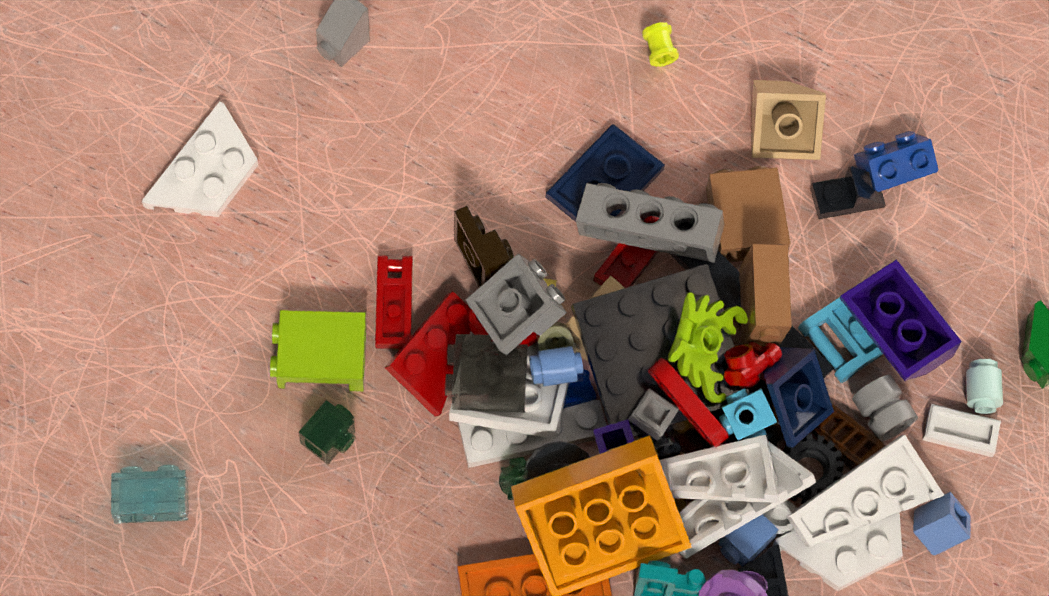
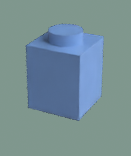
M762 514L722 537L718 543L722 547L720 551L732 564L736 565L738 563L744 566L748 562H752L774 541L779 529Z

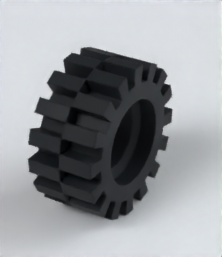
M808 434L793 448L786 445L783 450L785 454L796 462L803 458L811 457L818 460L823 467V476L816 480L815 484L790 498L794 501L797 497L801 498V504L806 503L843 476L844 461H840L842 456L840 450L834 451L835 444L832 441H829L828 444L824 443L825 437L818 435L816 440L812 439V434Z

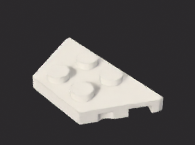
M219 101L142 200L143 207L154 210V206L172 208L177 213L189 214L197 212L203 216L219 217L258 166V159L224 103Z
M900 512L810 547L805 546L795 529L774 539L773 545H779L780 552L784 550L798 560L800 566L810 573L818 574L823 582L836 591H840L902 558Z

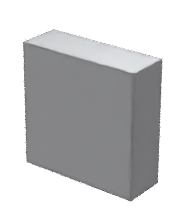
M649 388L628 420L658 441L679 409Z

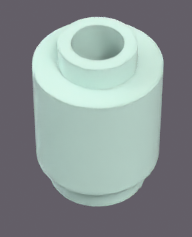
M992 359L971 361L969 369L966 371L967 405L975 409L976 413L991 414L996 411V408L1003 405L1002 371L998 368L997 361Z

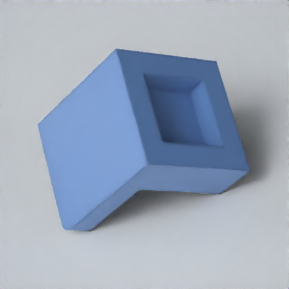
M951 491L944 494L945 496L934 499L914 510L913 532L932 555L940 554L971 538V516Z

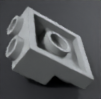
M517 254L466 299V302L499 351L506 355L531 333L534 332L539 336L542 335L567 313L561 305L566 300L556 286L553 284L548 286L544 281V278L548 275L544 267L536 259L530 262L520 254Z

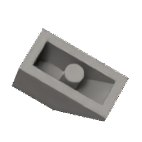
M334 0L316 29L317 49L328 61L333 59L342 67L370 41L368 8L358 0Z

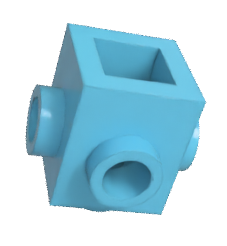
M744 388L725 397L728 404L722 406L725 414L719 416L724 429L729 435L735 434L737 441L743 438L749 439L766 435L767 433L764 428L777 423L761 388L747 394ZM750 410L753 413L752 419L747 422L740 420L739 414L741 411Z

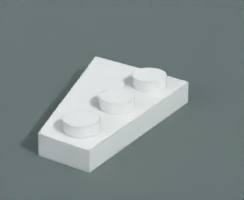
M766 435L660 460L673 498L780 503L769 442Z

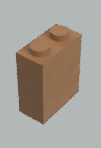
M755 166L745 171L721 169L713 174H709L706 186L708 204L717 207L718 210H723L724 229L718 251L729 262L744 261L752 244L788 245L789 250L791 243L778 167Z
M752 244L739 268L741 308L746 312L748 318L747 324H741L742 344L755 342L761 347H764L767 343H774L780 346L792 327L788 245Z

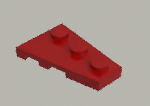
M453 291L442 299L385 367L434 417L441 415L471 333L469 327L471 308Z

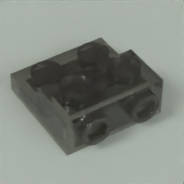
M456 334L455 344H448L447 365L454 366L453 374H446L445 395L452 396V410L525 412L528 345L519 344L506 355L499 351L495 343H492L489 335Z

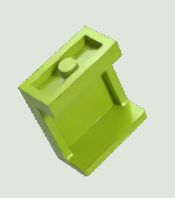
M280 310L279 323L273 322L272 344H278L277 356H271L270 377H276L278 388L285 389L286 382L349 384V391L364 392L366 312Z

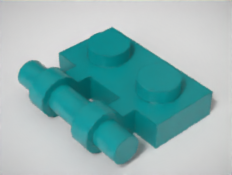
M649 561L648 564L641 563L634 596H699V591L706 582V578L698 569L690 570L685 575L678 574V569L670 568L668 563Z

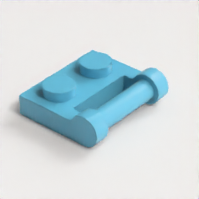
M840 297L807 318L798 327L803 336H809L827 361L834 367L836 371L834 375L840 383L847 381L856 372L883 355L840 300ZM824 323L828 324L854 357L849 362L844 360L819 328Z

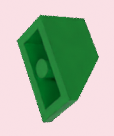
M1040 300L1035 303L1027 317L1021 362L1023 363L1026 375L1032 381L1037 382L1043 389L1049 385V310Z

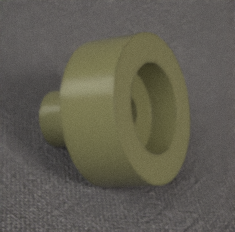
M558 321L542 335L539 336L537 334L536 336L540 351L568 346L573 348L574 340L570 329Z

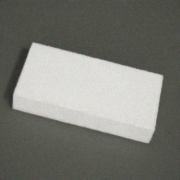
M931 404L923 440L993 457L996 451L1001 420Z

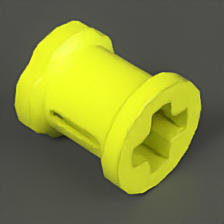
M666 22L652 24L642 31L643 39L648 42L651 53L649 62L655 67L672 64L679 58L678 50L673 47L670 36L672 27Z

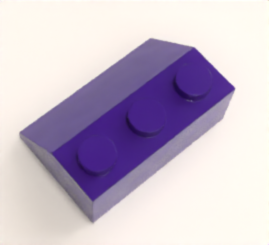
M897 259L840 296V300L904 381L927 375L954 357L962 342Z

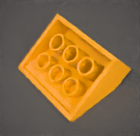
M650 435L511 487L515 508L552 596L570 593L638 568L641 563L648 564L649 561H657L692 548Z

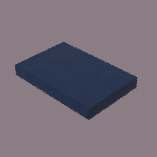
M612 124L546 192L545 198L576 222L587 183L593 185L606 183L618 190L628 192L632 190L644 191L661 174L665 164ZM614 210L610 215L615 217L621 216L624 210Z

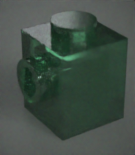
M326 400L299 431L300 444L328 465L339 452L345 453L356 439L354 435V416L344 406L340 404L334 406Z

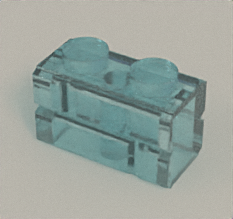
M162 465L157 468V471L143 472V469L140 467L129 466L122 468L121 473L111 474V515L115 524L188 521L189 493L186 470H179V467L175 465Z

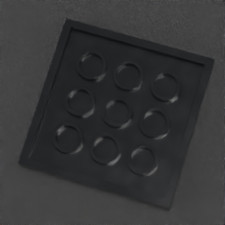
M708 263L571 305L609 425L628 420L649 388L676 406L651 377L648 369L660 358H663L680 375L677 367L678 360L669 362L668 354L675 339L686 294L692 292L695 302L702 296L708 295V305L719 301ZM722 308L716 313V316L723 312ZM721 328L724 339L717 352L718 360L711 364V370L723 375V380L717 381L714 385L715 393H724L727 397L744 388L729 385L724 378V372L728 368L725 353L735 346L731 334H728ZM681 376L711 413L722 410V406L728 404L727 400L722 403H711L705 398L702 387L695 388L688 377ZM678 410L670 425L688 419ZM629 421L633 437L640 435L641 429Z

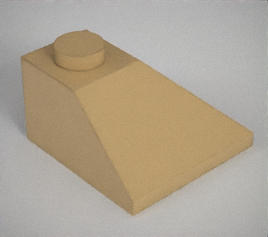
M754 80L751 107L752 158L820 160L826 94L789 81Z

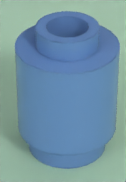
M572 346L538 351V355L529 356L533 384L542 383L543 387L577 382V374H583L581 353H574Z

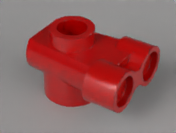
M755 342L737 345L729 349L725 353L728 368L724 372L726 382L729 385L740 386L741 388H749L756 385L760 381L759 374L766 368L772 367L782 357V351L774 343H767L764 347H761Z

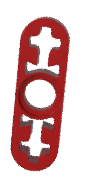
M660 358L648 369L655 382L709 445L716 448L729 438V434L665 359Z

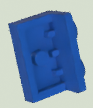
M914 131L898 134L895 136V141L886 144L884 142L868 144L864 146V151L854 154L857 168L869 172L873 189L877 192L938 172L932 140L915 134Z

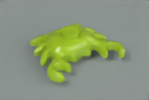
M690 292L686 294L682 315L673 345L668 354L669 362L678 360L677 367L680 375L688 377L695 388L702 387L703 394L711 403H722L726 400V395L724 393L716 394L714 385L717 381L723 380V375L711 370V364L718 360L717 352L724 339L721 328L728 334H736V328L733 325L734 316L738 323L747 324V314L743 308L732 306L716 316V313L724 306L723 301H715L708 305L709 296L704 295L695 302L694 294Z

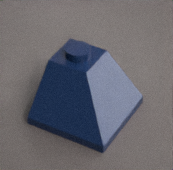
M781 347L782 357L772 367L766 368L763 371V375L786 445L793 448L830 416L834 410L815 350Z

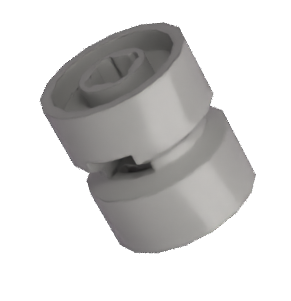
M885 375L870 382L852 398L862 416L871 418L868 425L881 442L900 434L918 419L910 403L907 400L900 399L902 391L891 375Z

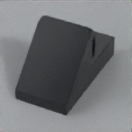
M853 166L848 168L844 178L812 183L810 188L818 220L885 208L886 205L882 191L877 192L873 189L869 172Z

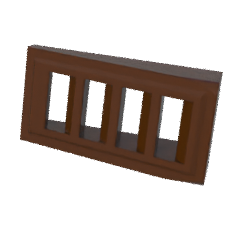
M832 404L834 412L811 431L817 438L818 435L825 437L823 442L826 444L832 441L835 444L833 450H840L842 454L840 460L844 461V464L850 470L886 446L834 404ZM832 418H835L838 423L829 432L825 431L823 427ZM845 428L848 431L845 436L839 441L834 438L840 430ZM855 437L858 442L851 449H848L845 445ZM865 447L869 451L860 458L856 454Z

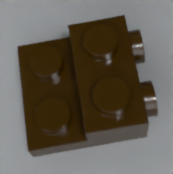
M467 206L454 211V241L480 288L514 258L513 251L509 242L506 239L501 240L496 230L485 234V228L478 215L472 216Z

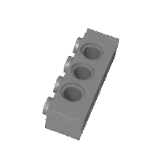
M587 183L577 214L576 224L581 236L715 262L724 229L723 210H718L717 207L707 203L693 205L684 203L676 197L668 196L663 199L650 196L641 190L628 192L618 190L606 183H599L597 185ZM617 209L625 211L621 216L615 217L610 215L612 211ZM656 216L659 218L654 223L643 222L647 217ZM690 223L693 225V227L688 230H680L677 228L680 224Z

